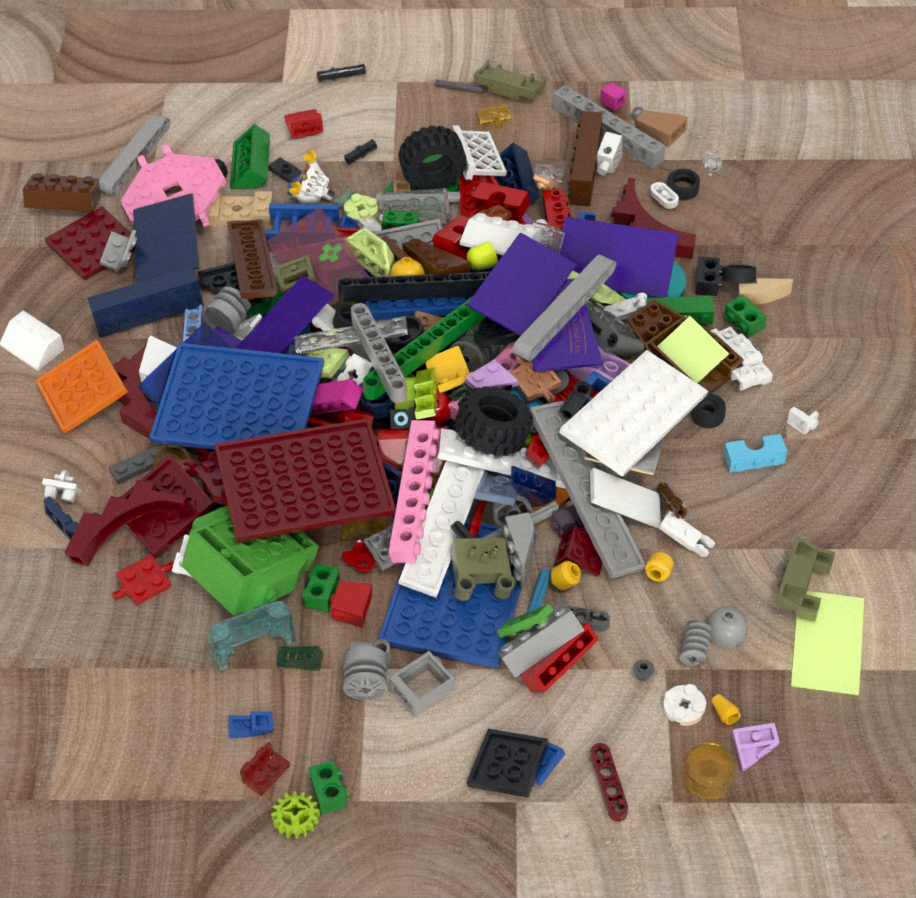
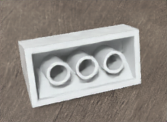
M478 213L468 220L460 240V245L472 248L488 241L493 245L496 254L504 255L520 232L540 243L541 229L535 228L531 224L522 225L518 224L517 221H505L500 217L492 218L486 216V214Z

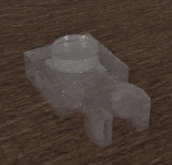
M702 152L701 159L704 169L708 168V175L712 176V172L716 171L718 176H720L722 162L719 152Z
M537 163L534 176L541 175L554 179L557 182H562L565 169H553V165Z

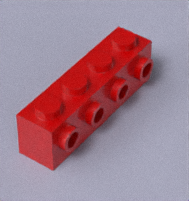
M564 189L543 190L545 220L554 230L553 244L562 235L565 217H571L570 208H567L568 196H565Z
M580 623L584 629L583 632L520 675L530 692L543 693L547 691L599 640L589 623Z

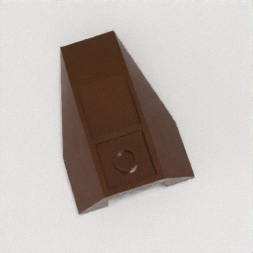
M653 299L627 318V322L638 339L643 341L645 350H648L690 378L657 347L687 318ZM702 327L729 353L697 383L708 390V393L712 394L730 380L732 371L739 368L744 359L718 335Z

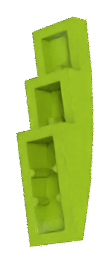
M436 368L417 371L414 381L416 391L414 397L416 408L414 413L416 420L435 416L437 407Z

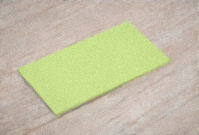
M807 591V595L821 598V603L816 621L796 616L791 686L859 695L864 598Z

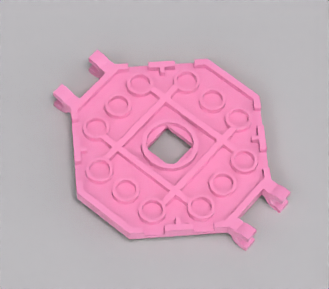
M168 144L161 146L165 157L153 163L147 164L143 155L137 157L141 170L121 199V203L132 225H134V209L190 193L193 194L195 221L200 219L204 227L210 225L207 218L208 208L217 199L219 189L226 184L225 177L214 158L172 154ZM173 186H180L182 188V191L169 197L164 193Z

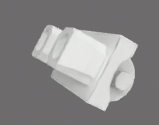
M63 470L60 475L55 474L54 480L43 478L42 484L45 486V498L50 496L52 500H56L58 492H63L62 501L73 503L76 495H81L82 489H79L78 485L74 483V477H69V471Z

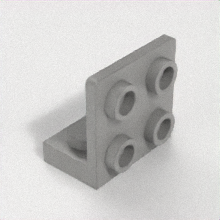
M132 230L128 238L111 231L99 264L117 272L120 271L121 267L125 268L131 256V250L137 240V237H135L136 230Z

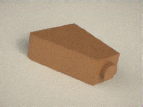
M645 110L636 117L635 128L669 148L687 130L688 117Z

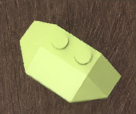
M362 228L346 238L347 256L375 277L390 275V270L395 260L386 242L367 228Z

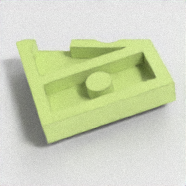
M604 284L590 297L595 302L615 304L626 300Z

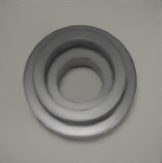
M639 660L634 664L633 672L638 679L647 680L654 674V666L647 660Z

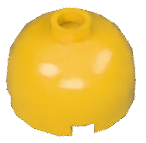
M404 257L392 265L389 276L425 275V271L419 262L410 257Z

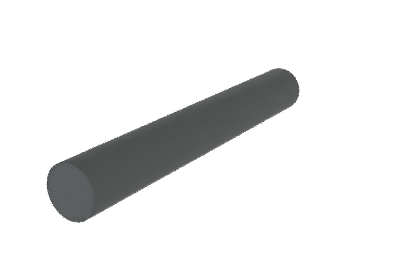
M438 79L435 81V86L482 94L484 91V87Z

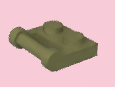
M309 255L275 267L283 294H286L297 281L286 284V282L297 279L302 275L308 274L306 278L317 283Z

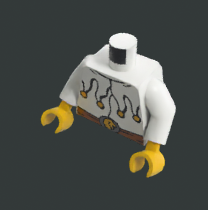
M307 151V155H304L303 159L306 162L309 161V163L304 167L298 182L291 183L293 187L289 190L292 194L291 197L298 199L301 204H318L321 197L331 201L335 192L326 188L329 178L325 176L316 162L315 151Z

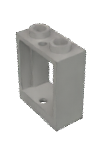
M428 651L390 676L389 685L390 690L416 717L455 690L456 678L452 671L444 668L439 657H434ZM427 669H430L443 684L419 699L406 683Z

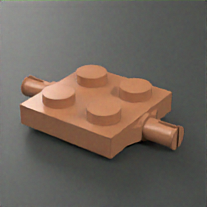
M517 356L516 361L520 366L509 373L518 380L517 388L529 402L544 396L549 403L553 402L555 397L551 391L562 386L558 376L553 370L534 372L532 361H526L524 358Z

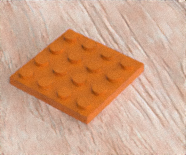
M95 340L35 380L61 430L65 434L128 393L98 340Z

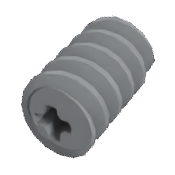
M697 620L687 622L680 654V660L683 664L695 667L706 661L711 637L710 632L712 631L708 624Z

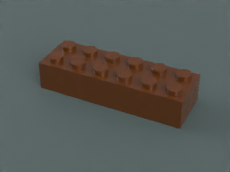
M583 111L582 118H578V128L580 129H576L577 140H574L573 163H570V173L572 175H568V185L571 187H568L567 196L570 198V205L591 206L597 169V153L602 138L603 112Z

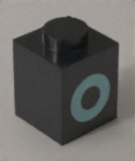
M414 409L390 410L391 429L410 428L411 421L416 420Z

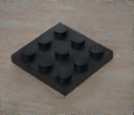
M488 729L467 779L468 787L529 798L549 746L548 738Z

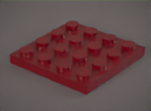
M102 206L46 237L45 242L85 281L107 268L100 265L99 262L111 231L127 238L131 232ZM135 245L131 250V254L135 252Z
M168 455L141 480L153 481L159 491L164 490L169 494H182L186 496L192 506L190 513L174 510L160 511L142 516L127 524L156 558L190 529L196 518L206 515L216 506L171 455ZM134 486L122 496L128 499Z

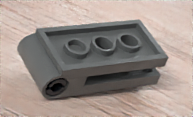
M589 300L586 302L599 347L605 352L628 359L642 354L644 350L643 341L635 338L636 335L625 327L626 324L615 319L613 313L605 311V307L597 302L593 304Z

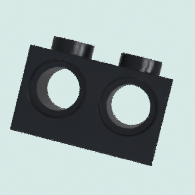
M698 257L697 295L717 296L718 289L722 288V278H719V276H722L723 265H720V258Z

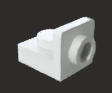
M793 407L789 410L787 424L805 435L817 427L819 413L814 411L808 416L803 411Z

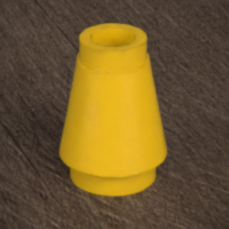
M721 694L713 697L711 703L722 722L728 725L736 723L741 716L739 708Z

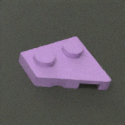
M495 359L465 377V383L472 389L482 388L483 386H489V388L499 387V389L505 385L518 386V380Z
M775 723L733 729L731 732L741 771L747 770L779 746L780 743Z

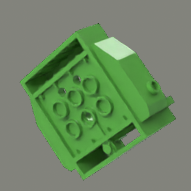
M227 505L195 519L189 535L182 567L233 616L241 612L251 616L255 614L257 606L274 602L276 599L294 591L303 574L312 569L319 546L302 531L236 543Z

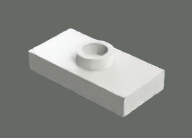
M374 218L357 219V225L361 229L367 228L371 232L381 231V225Z

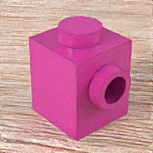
M611 82L601 89L600 102L616 111L626 104L627 91Z

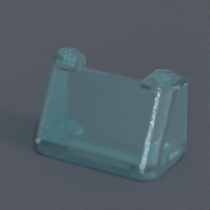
M274 601L212 625L207 636V644L218 670L227 668L228 658L235 656L232 647L270 633L273 641L281 638L285 641L286 645L296 642L293 617L289 606L283 601Z

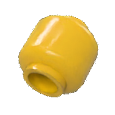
M655 552L649 557L645 565V572L654 581H665L670 576L674 562L668 554Z
M565 561L551 570V582L560 590L565 591L577 585L580 581V568L571 561Z

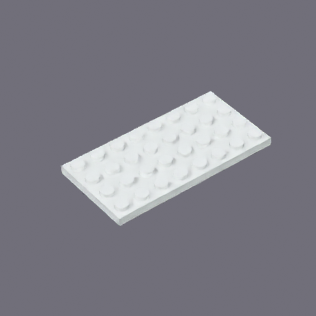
M646 350L561 427L559 433L623 477L706 397L708 390Z

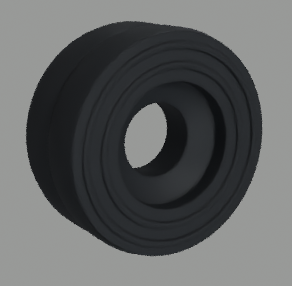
M707 393L706 397L691 410L692 420L703 428L719 426L725 418V402L721 397ZM704 409H712L713 412H712V413H706V412H704L703 410H704Z

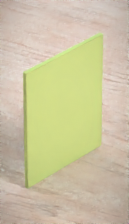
M691 316L657 346L696 383H699L729 354Z

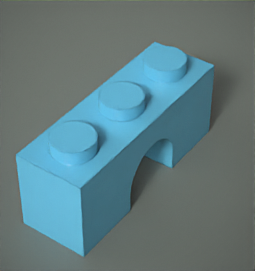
M781 434L762 437L759 450L749 449L746 447L744 440L725 443L723 456L729 473L741 472L749 469L785 464L787 449Z

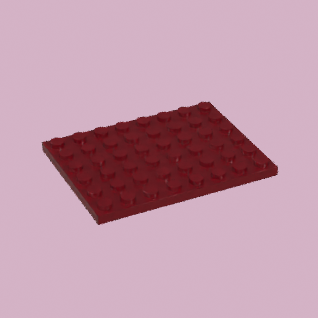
M369 418L214 444L236 543L390 516L396 513Z

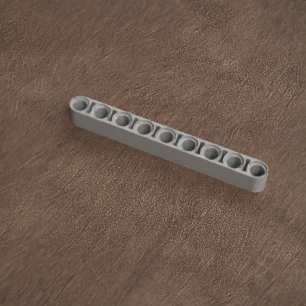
M598 254L517 339L513 346V354L532 361L613 274L616 268V261Z

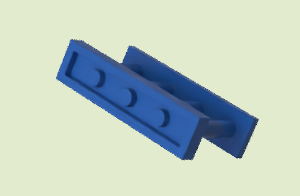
M269 203L270 220H274L273 231L265 232L268 246H284L283 242L285 246H298L295 237H297L299 246L336 240V232H332L333 221L339 222L340 220L339 204ZM281 221H291L290 231H280ZM298 221H308L307 231H297ZM316 221H326L325 232H314Z

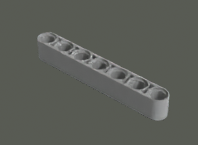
M152 114L99 179L101 192L113 196L118 194L140 166L137 157L143 155L146 158L168 131L170 126L169 118Z
M358 303L351 307L352 325L389 398L395 403L404 402L407 399L406 380L373 316L365 304Z

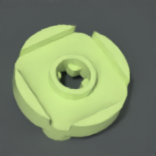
M353 194L344 204V215L355 221L364 218L375 219L378 215L377 200L369 196Z

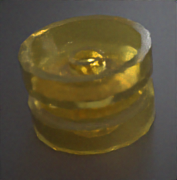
M708 741L694 746L687 755L684 776L689 790L693 794L706 799L719 798L727 793L732 784L735 766L732 753L725 746Z

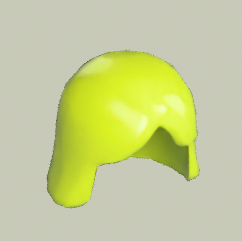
M488 241L470 248L467 253V261L470 262V268L474 271L494 268L498 263L496 251Z

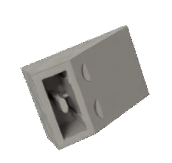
M529 512L505 517V526H502L506 547L509 551V564L514 566V579L519 581L521 589L525 586L534 552V526Z

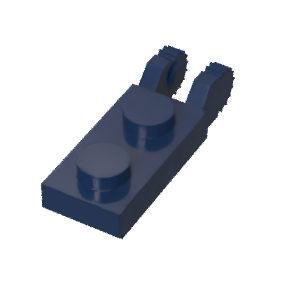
M50 496L43 500L45 514L71 540L79 523L74 522L69 514H65L60 504L54 502Z

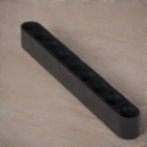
M491 272L343 278L338 281V297L342 302L473 297Z

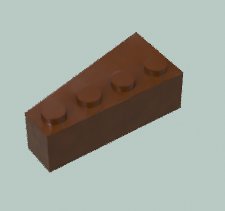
M411 239L409 242L402 243L403 251L422 265L425 275L470 273V262L419 239Z

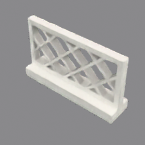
M459 125L452 126L453 132L457 133L461 139L467 157L466 168L463 171L465 180H472L473 175L506 176V169L490 132L461 131Z

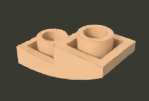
M535 175L533 178L536 186L541 190L560 189V185L554 180L541 175Z

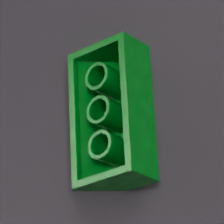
M253 124L233 142L230 188L232 190L257 189L268 180L270 134L256 124Z

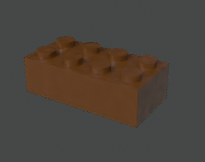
M36 173L32 174L22 189L25 208L92 212L101 197L99 178L91 176L76 177L74 175L60 176L58 174L43 175Z

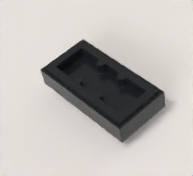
M281 157L268 167L271 172L288 183L292 182L293 179L302 173V170Z

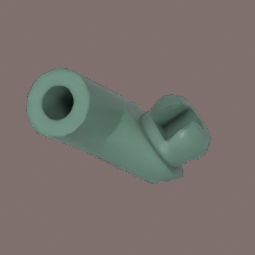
M348 189L340 199L335 198L333 204H339V208H343L345 202L355 194L354 190Z

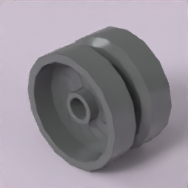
M472 333L463 335L448 348L451 349L459 346L470 373L492 361V349L481 347L480 344L474 341V334Z

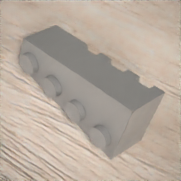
M562 601L552 608L553 611L547 616L549 618L548 621L540 626L535 624L531 629L523 631L514 640L502 646L498 652L515 678L584 631L573 612Z

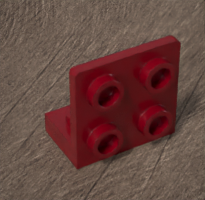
M574 525L561 537L554 567L565 561H571L597 577L600 575L602 561L589 534Z

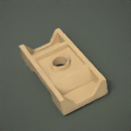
M218 191L217 199L208 208L207 218L210 225H227V222L262 219L263 225H271L269 203H273L272 191H255V196H222L221 191Z

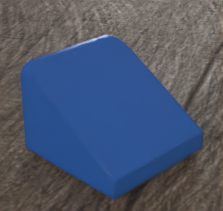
M343 214L336 227L357 228V221Z

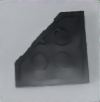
M234 262L197 271L202 289L216 294L224 287H232L240 291ZM258 298L251 299L249 302H255Z
M488 317L483 319V322L478 326V331L474 333V341L483 348H491L494 345H507L508 343L516 342L520 337Z

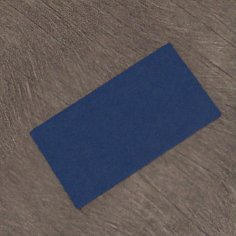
M192 193L133 210L134 230H136L135 237H137L135 243L137 283L189 267H193V270L199 269L194 198Z

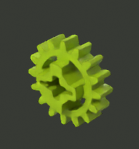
M293 791V796H289L286 793L284 800L278 798V805H273L274 812L271 815L274 827L278 828L279 834L286 832L287 838L294 834L295 838L298 839L301 833L306 837L307 830L313 832L314 825L319 824L318 817H320L318 803L313 802L312 796L306 798L305 792H302L300 796H297L296 791Z

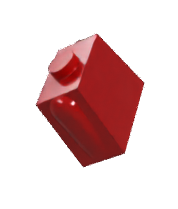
M339 581L336 593H332L330 600L332 619L363 628L373 597L372 583Z

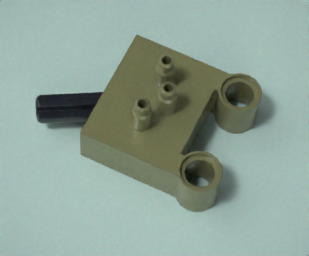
M455 521L451 525V529L459 539H453L450 548L456 584L454 589L455 597L461 601H467L471 598L476 584L496 583L494 587L495 596L503 600L508 599L513 592L516 581L511 575L505 537L474 538L460 521Z

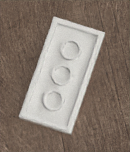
M596 468L590 471L591 503L650 526L659 527L661 523L659 493Z

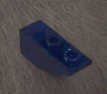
M511 466L512 487L521 496L527 498L530 503L540 506L556 500V481L516 466Z

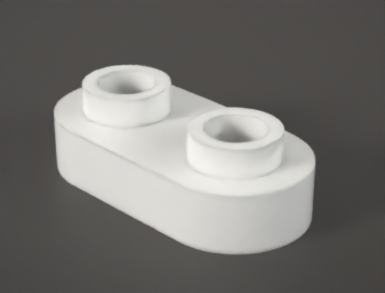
M656 182L651 185V196L663 207L672 209L678 205V195L666 184Z

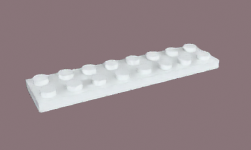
M441 428L437 456L439 459L565 488L551 458L539 467L525 456L528 448H522L514 454L511 453L509 456L486 455L484 452H478L472 446L465 444V440H462L457 432Z
M446 460L426 511V521H423L422 524L424 536L420 538L419 542L421 544V554L417 555L416 563L405 564L398 584L432 597H437L451 561L450 548L453 539H459L451 529V525L455 521H460L463 525L465 524L485 469Z

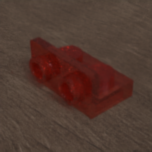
M268 742L264 747H260L257 750L255 756L249 762L242 766L240 771L242 783L262 796L290 767V763L273 751L272 744Z

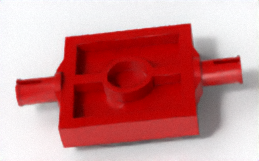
M150 554L116 572L122 588L112 592L113 598L117 600L127 595L137 606L171 588V582L167 578L166 573L172 570L173 561L161 566Z

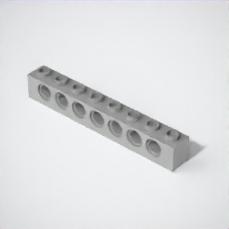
M566 85L554 92L553 108L577 123L578 118H582L583 111L603 112L602 138H604L606 132L621 135L622 150L652 169L664 161L665 145Z

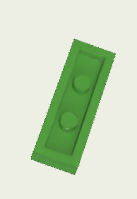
M546 604L506 621L496 632L500 638L508 635L513 637L522 629L527 631L535 624H538V626L548 621L549 618L547 616L553 609L550 604Z

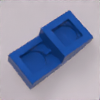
M251 711L250 716H228L229 738L254 737L273 732L272 712Z

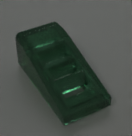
M281 646L276 665L285 668L320 671L323 652L319 646ZM287 653L290 654L289 660H286Z

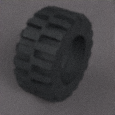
M432 125L429 128L422 127L419 131L415 130L411 133L410 137H406L405 143L401 144L398 153L404 178L411 186L420 190L431 191L435 189L437 191L442 187H449V184L455 183L457 178L461 177L466 168L467 157L461 139L457 133L449 128L445 129L444 126L435 127ZM432 155H443L435 161L422 162L424 159Z
M483 386L482 388L477 387L470 390L463 396L455 419V428L459 437L465 440V444L472 446L474 450L482 451L486 455L509 456L511 453L514 454L524 447L532 426L533 416L529 412L530 408L526 406V402L523 399H519V396L515 393L511 394L508 390H501L499 387L489 388V386Z

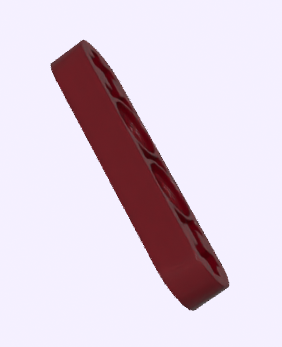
M596 743L591 748L590 757L608 815L614 821H623L628 815V804L611 751L606 744ZM598 751L604 754L603 762H601L600 755L597 754ZM607 768L612 771V774L610 776H603L600 771ZM614 787L618 790V793L616 795H609L606 789ZM618 801V808L622 810V813H618L615 810V802Z

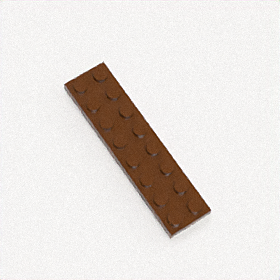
M262 219L227 222L241 299L251 300L275 296L278 293Z

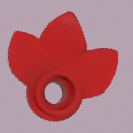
M360 540L355 543L352 551L342 552L345 563L354 566L360 573L371 571L376 562L366 545Z

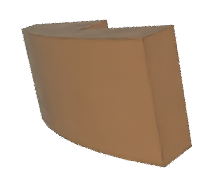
M402 168L393 169V193H411V185L404 178Z

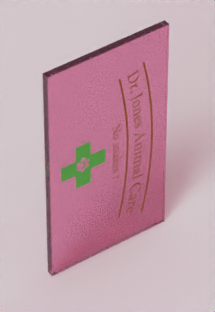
M321 207L267 241L281 264L306 255L310 256L317 284L335 294L327 303L332 308L342 302L338 297V281L340 279L369 277Z

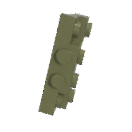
M487 60L482 68L474 73V82L489 86V92L519 100L521 96L534 99L537 94H541L546 86V77L543 76L538 81L534 79V73H531L526 80V75L502 69V64H498L496 68L490 67V61Z
M796 537L789 560L785 559L783 565L785 574L779 577L778 587L780 589L776 599V606L796 611L795 616L816 621L821 598L810 596L806 593L813 571L830 574L835 552L816 547L807 540Z

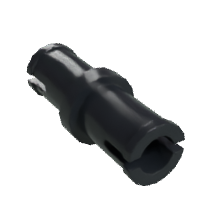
M371 139L362 146L358 145L350 153L345 154L344 158L348 164L359 158L363 159L366 157V154L377 149V144Z

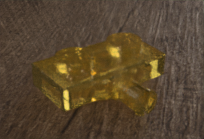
M508 104L477 109L476 117L480 125L494 123L496 129L498 127L501 129V121L511 120L512 113Z

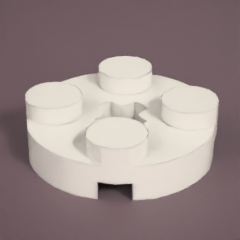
M679 685L665 693L663 710L670 721L679 722L682 726H691L702 719L706 709V700L695 685ZM682 702H686L689 704L688 708L686 709L684 706L680 707L679 705H681Z

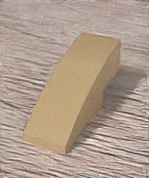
M757 278L756 283H739L737 298L743 295L754 305L781 299L791 294L793 279Z

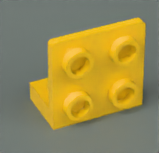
M459 346L438 353L425 362L427 369L436 368L437 390L441 393L465 384V377L471 374Z

